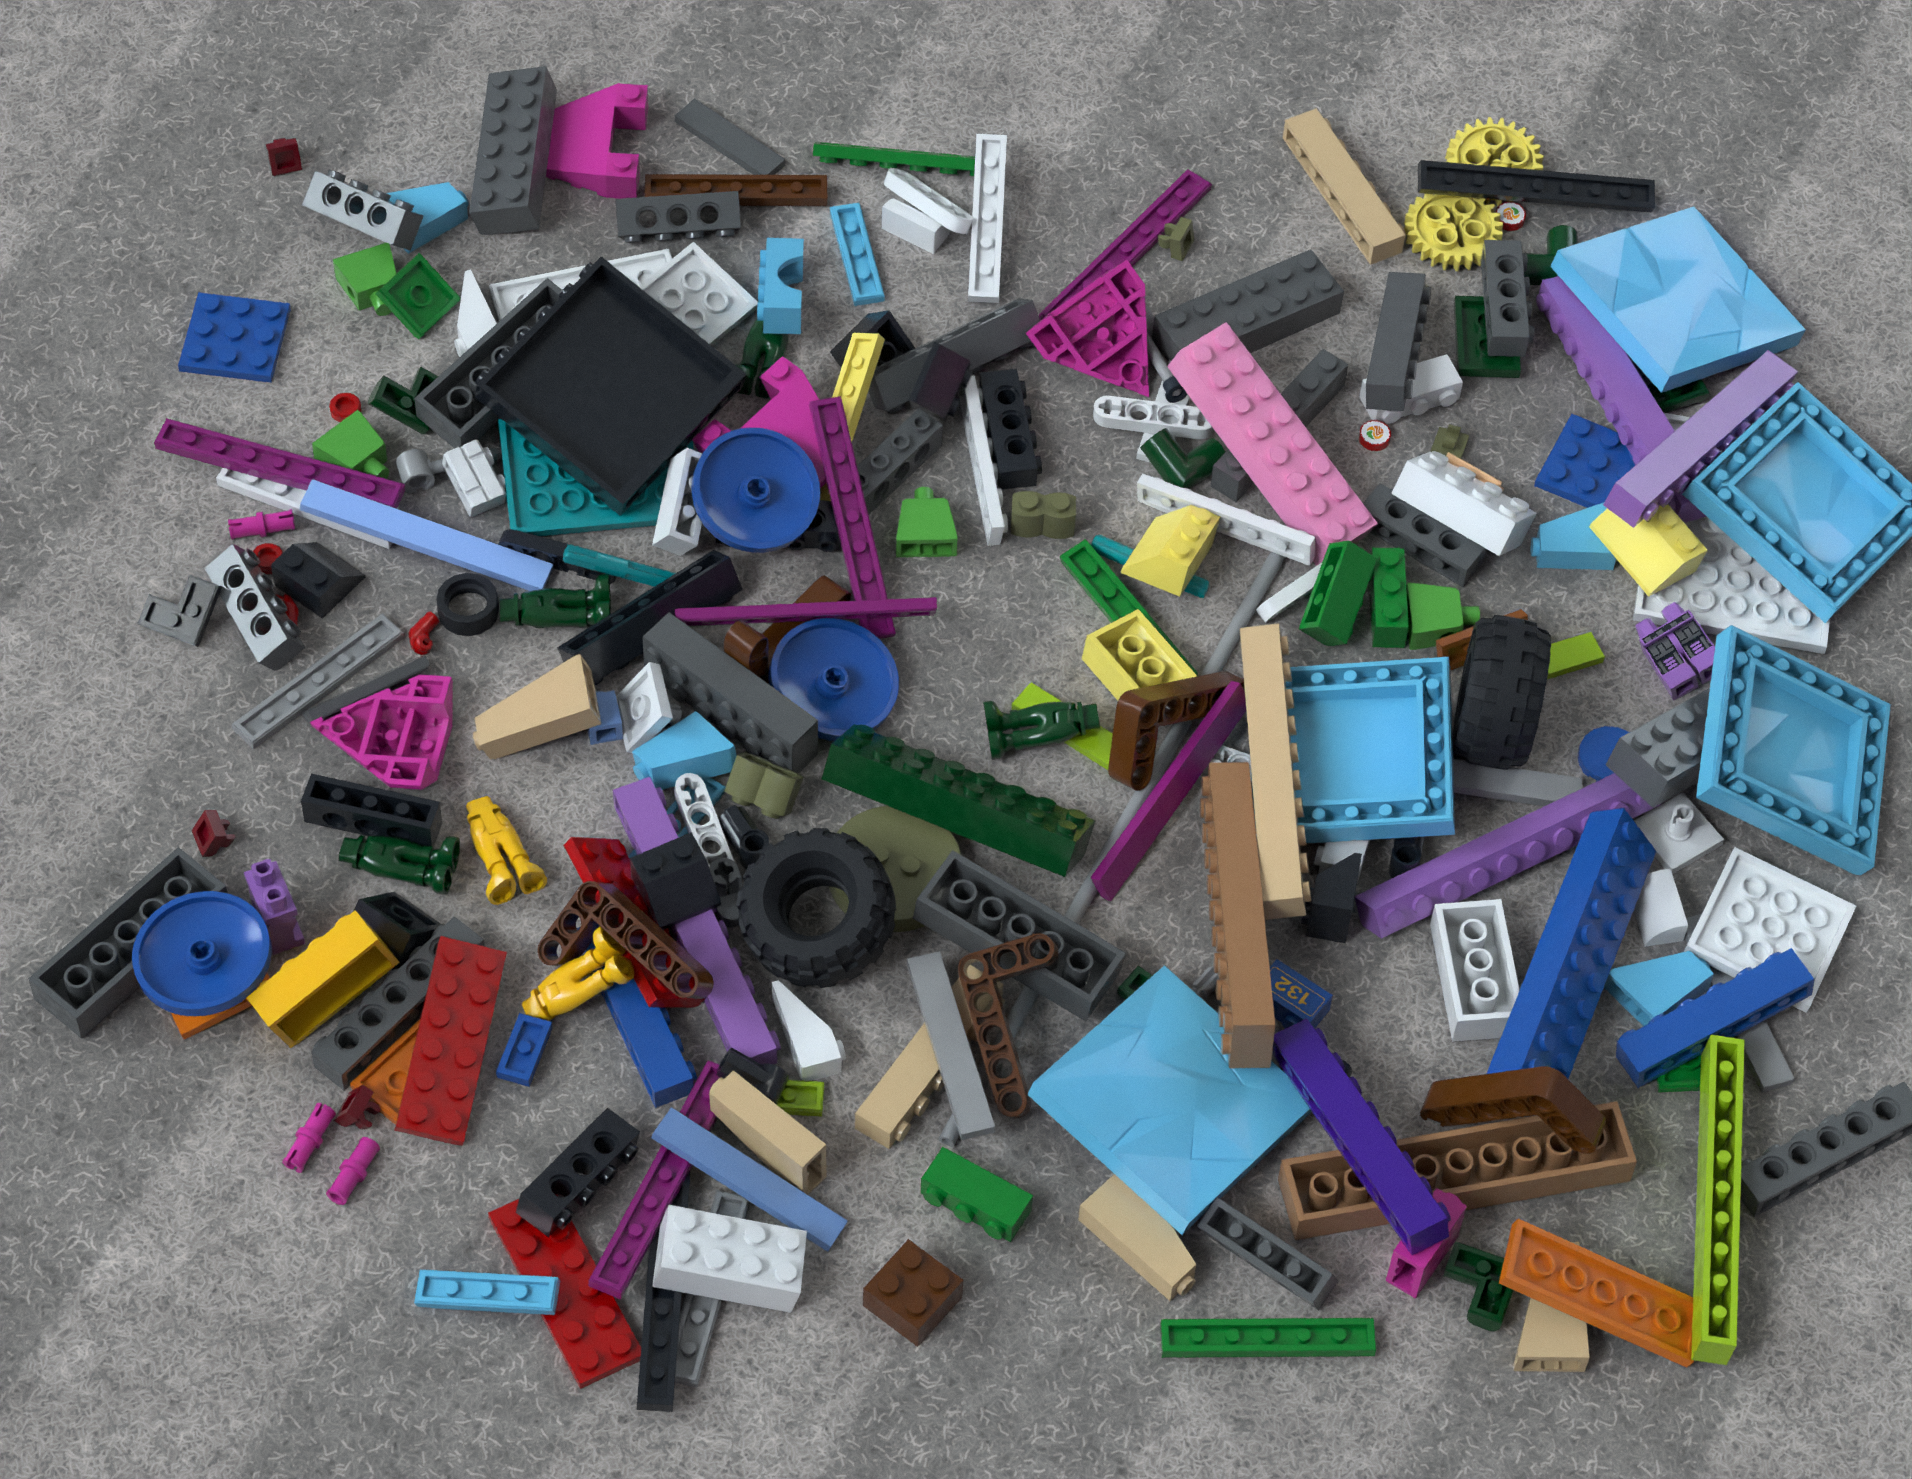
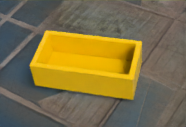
M355 910L350 915L341 917L336 922L335 927L325 935L314 939L299 956L286 961L279 972L269 980L262 981L255 991L246 998L267 1026L292 1048L400 962L378 934Z

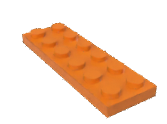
M1519 1218L1512 1224L1499 1284L1686 1368L1694 1362V1360H1691L1693 1297Z

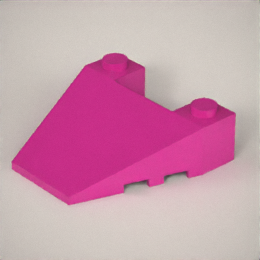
M617 83L555 108L546 178L552 180L556 178L571 183L573 187L579 189L583 187L595 191L597 195L606 198H637L640 178L639 154L611 152L615 128L646 130L649 108L648 85Z
M782 356L760 376L771 400L741 428L769 429L790 438L805 451L812 461L821 488L827 481L809 407L810 401H816L819 398L803 370ZM714 419L692 440L698 452L703 453L714 440L731 430Z

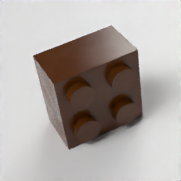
M908 1239L863 1288V1306L918 1347L962 1299L964 1280Z

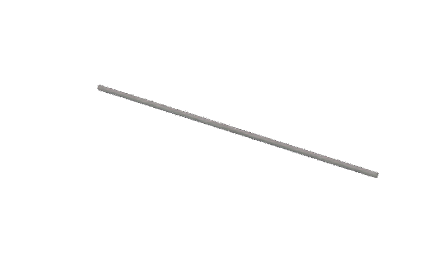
M1274 552L1269 553L1200 676L1222 671L1240 639V628L1247 627L1285 559L1284 556ZM1194 719L1174 723L1171 726L1154 757L1153 772L1149 784L1144 789L1133 793L1064 916L1078 925L1098 891L1091 880L1092 874L1160 781ZM1024 986L1007 1016L1013 1040L1039 996V993L1027 986ZM1001 1028L991 1045H997L1001 1042L1003 1038ZM982 1060L977 1070L985 1091L990 1081L984 1060ZM953 1113L938 1138L940 1142L950 1147L955 1145L960 1136Z

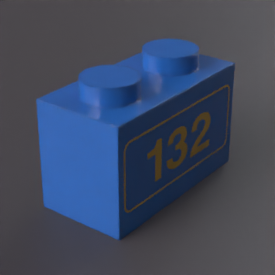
M1278 959L1275 960L1270 966L1275 1019L1280 1021L1286 1029L1307 1018L1315 1029L1330 1011L1333 995Z

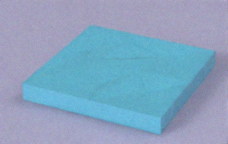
M1695 207L1557 251L1550 266L1661 393L1755 361L1767 350L1775 354L1799 344L1806 330L1760 278L1748 268L1747 264Z
M1799 382L1789 389L1702 471L1682 494L1824 623L1912 538V483Z
M1730 625L1716 637L1696 798L1852 874L1862 875L1875 865L1891 704Z
M1449 657L1290 667L1292 682H1286V689H1292L1294 708L1288 709L1289 716H1295L1297 735L1291 736V743L1297 742L1299 762L1293 763V770H1299L1301 779V790H1295L1296 798L1302 797L1304 817L1298 818V826L1304 825L1306 843L1455 835L1451 670ZM1252 785V798H1253V808H1254L1253 785Z
M1164 965L1100 1024L1093 1028L1037 1078L1027 1095L1183 1235L1208 1211L1216 1197L1221 1199L1311 1113V1110L1286 1073L1272 1061L1270 1068H1229L1228 1054L1222 1055L1221 1034L1226 1033H1224L1223 1027H1219L1218 1013Z

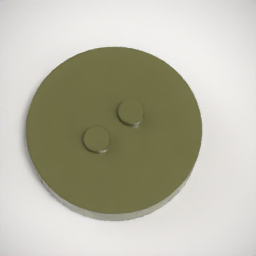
M889 806L875 807L852 817L837 833L841 834L844 832L851 835L861 844L867 846L877 856L887 872L894 890L897 909L895 910V927L893 932H905L924 927L925 925L913 919L916 901L953 850L960 854L959 846L954 836L944 828ZM829 886L834 901L846 914L849 904L847 895L843 890Z

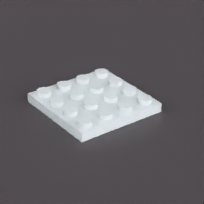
M1734 847L1684 952L1691 951L1698 959L1701 958L1706 961L1709 966L1735 978L1743 969L1748 967L1753 969L1764 963L1771 954L1775 952L1783 953L1792 948L1814 978L1812 995L1792 1005L1807 1013L1856 905Z

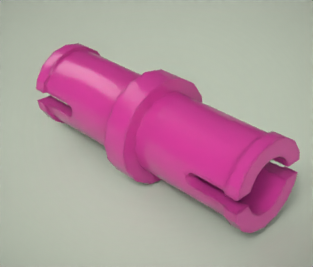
M292 509L264 514L262 511L256 512V516L228 519L231 540L260 535L262 538L267 537V533L295 530Z
M316 1103L304 1127L298 1128L295 1134L297 1139L282 1161L284 1166L292 1170L296 1166L297 1169L295 1171L302 1173L314 1149L321 1146L323 1142L321 1137L336 1115V1112L331 1107L325 1104L323 1106L322 1103Z
M362 1137L349 1159L343 1160L339 1167L341 1172L326 1192L327 1197L331 1201L339 1205L346 1204L357 1183L363 1182L367 1176L366 1169L380 1150L378 1143L368 1137Z

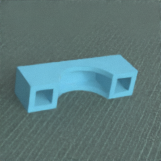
M767 238L766 250H760L757 321H763V333L801 334L802 291L791 288L788 285L803 281L804 239Z

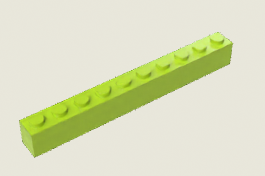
M1710 1035L1701 1054L1691 1360L1727 1365L1737 1346L1745 1040Z

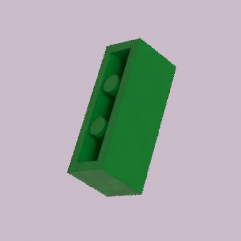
M1349 540L1329 543L1299 630L1326 646L1347 644L1348 639L1353 633V625L1357 613L1363 605V596L1368 582L1373 576V568L1377 558Z
M1372 547L1371 555L1377 558L1373 568V576L1369 581L1372 647L1404 648L1409 628L1404 548Z
M944 1147L941 1148L921 1178L920 1193L923 1194L924 1199L928 1203L936 1207L945 1206L952 1210L959 1220L965 1223L974 1222L980 1225L990 1237L997 1240L1004 1238L1011 1242L1032 1211V1194Z

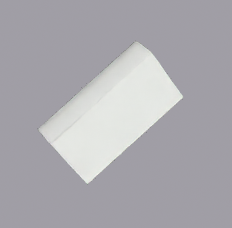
M894 198L887 201L882 207L883 230L932 254L937 251L950 233L949 229L927 214Z
M1671 869L1658 870L1647 874L1644 886L1635 905L1634 913L1645 947L1684 940L1688 923Z

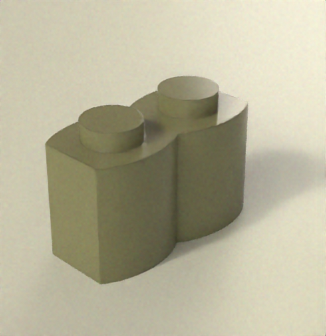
M1021 491L1012 495L1011 534L1025 538L1044 535L1054 539H1066L1074 536L1076 496L1061 492L1043 495L1033 491Z
M743 752L736 756L725 792L732 796L731 800L743 806H750L751 803L762 808L761 813L765 816L779 819L780 816L791 814L804 777L787 768L774 765L759 756Z

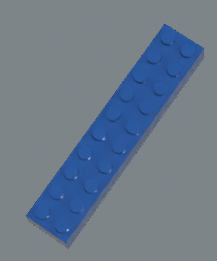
M1625 808L1590 813L1486 1074L1547 1066L1560 1071L1569 1079L1656 854L1653 845Z

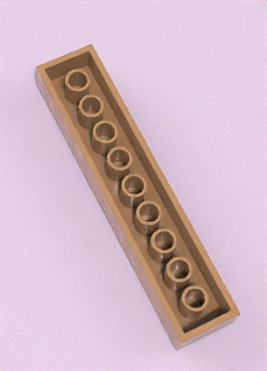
M1249 762L1209 763L1208 776H1202V796H1206V798H1200V818H1204L1206 822L1202 823V842L1206 843L1207 847H1209V849L1204 850V866L1211 873L1207 874L1206 881L1207 895H1211L1213 899L1209 900V920L1214 921V925H1216L1211 928L1212 947H1216L1218 952L1214 953V973L1219 975V980H1216V998L1221 1000L1222 1005L1219 1006L1218 1012L1219 1027H1223L1224 1033H1226L1221 1034L1222 1055L1228 1054L1229 1068H1270L1275 1032V1016Z
M1617 1101L1594 1105L1605 1116L1606 1124L1596 1151L1591 1154H1583L1571 1149L1538 1115L1397 1140L1399 1150L1401 1152L1406 1151L1410 1155L1415 1166L1414 1171L1419 1178L1424 1176L1427 1179L1432 1192L1438 1188L1445 1193L1454 1194L1467 1206L1466 1210L1629 1182L1637 1163ZM1339 1150L1281 1160L1278 1182L1295 1240L1390 1224Z

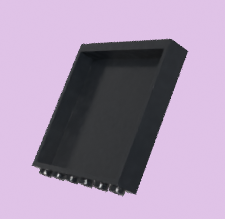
M601 256L594 264L589 262L579 274L580 279L574 285L569 283L559 294V300L553 306L549 304L541 311L538 316L539 321L532 328L527 326L523 329L517 338L518 342L511 349L507 347L500 353L496 360L497 364L491 370L485 369L475 381V384H477L475 398L619 516H622L669 466L670 459L683 451L692 439L739 392L744 385L746 373Z

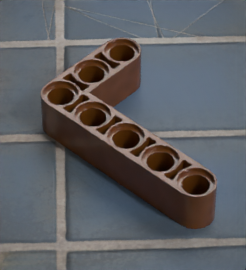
M823 575L794 603L850 601L852 595L842 586ZM739 620L726 633L724 652L769 684V665L777 645L790 630L807 621L772 623L761 634L744 621Z
M1221 671L1124 692L1116 706L1108 766L1109 776L1135 791L1144 789L1152 777L1158 728L1205 717L1231 681L1241 683L1245 691L1244 679L1230 672Z
M584 882L574 893L538 945V956L544 964L562 966L582 956L593 940L594 931L601 926L678 997L702 999L711 993L714 985L712 975L704 966L611 883ZM599 890V892H600V901H599V903L597 904V903H596V900H595V897H596L597 891ZM621 912H623L624 921L622 925L619 924V915ZM578 918H580L581 920V927L579 930H577L576 928V921ZM644 933L647 934V943L645 947L642 944V937ZM559 944L561 945L562 949L560 957L557 956V948ZM668 954L671 957V964L669 968L666 967V958ZM693 976L695 979V986L691 990L689 986L690 978Z
M1041 933L970 953L964 956L958 965V974L997 1108L1003 1115L1013 1119L1021 1118L1029 1112L1031 1099L1027 1095L1028 1088L997 982L1048 967L1056 961L1058 956L1056 943L1047 935ZM1039 942H1047L1050 948L1049 954L1043 959H1036L1033 956V948ZM1006 952H1015L1016 964L1010 969H1003L1000 965L1001 956ZM977 961L982 962L984 966L983 974L977 979H970L967 975L969 965ZM984 994L991 995L993 998L992 1008L987 1012H980L977 1008L979 997ZM993 1027H999L1003 1032V1038L997 1045H989L986 1040L987 1032ZM1003 1060H1009L1012 1064V1073L1007 1078L1001 1079L996 1074V1066ZM1012 1093H1018L1022 1098V1105L1015 1112H1009L1005 1106L1006 1098Z
M1547 1066L1432 1082L1420 1111V1116L1423 1120L1427 1121L1428 1118L1441 1123L1440 1126L1442 1127L1538 1115L1571 1149L1583 1154H1591L1596 1151L1606 1124L1605 1116L1564 1074Z

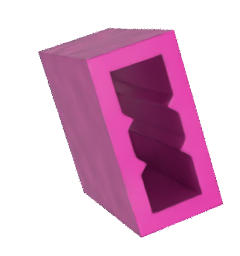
M1438 1188L1435 1189L1432 1196L1437 1203L1442 1202L1450 1214L1451 1221L1448 1222L1449 1237L1414 1255L1410 1254L1400 1240L1393 1250L1386 1277L1388 1283L1415 1299L1458 1238L1467 1208L1457 1196L1452 1193H1445Z

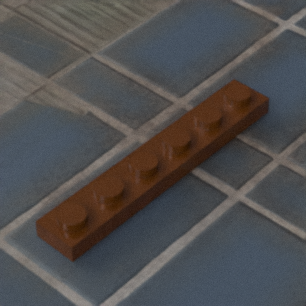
M645 174V197L738 191L739 206H827L828 200L827 175Z

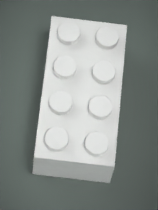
M1427 452L1407 460L1391 494L1498 556L1522 544L1537 514L1529 509L1527 502L1519 498L1506 496L1502 493L1503 490L1496 484L1484 483L1475 478L1476 474L1465 467L1452 465L1448 462V457L1439 452Z
M1502 900L1435 904L1430 928L1452 1042L1501 1038L1519 993Z
M668 1205L659 1229L652 1287L791 1313L801 1293L807 1231Z

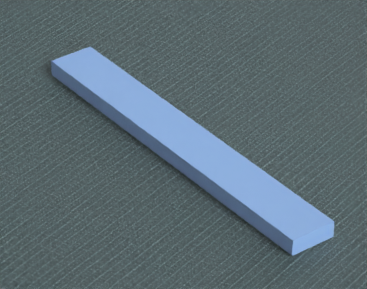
M313 479L300 503L301 511L528 591L544 589L553 570L552 563Z

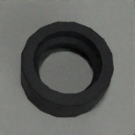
M462 573L452 576L438 589L436 598L438 616L441 624L448 631L461 636H474L487 631L496 622L499 613L498 594L496 587L489 579L479 574ZM476 593L486 599L487 606L477 614L464 616L452 612L449 609V602L459 594Z

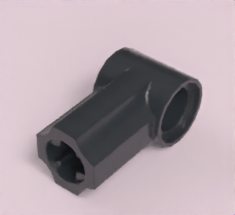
M733 805L725 809L724 813L718 817L723 832L739 854L742 866L747 870L749 864H755L761 857L759 852L769 845V837L764 831L757 828L743 806Z
M1425 836L1395 838L1389 863L1391 878L1420 866Z
M732 1047L727 1051L716 1070V1075L720 1078H726L734 1070L776 1105L789 1080L788 1073L781 1067L770 1063L760 1064Z

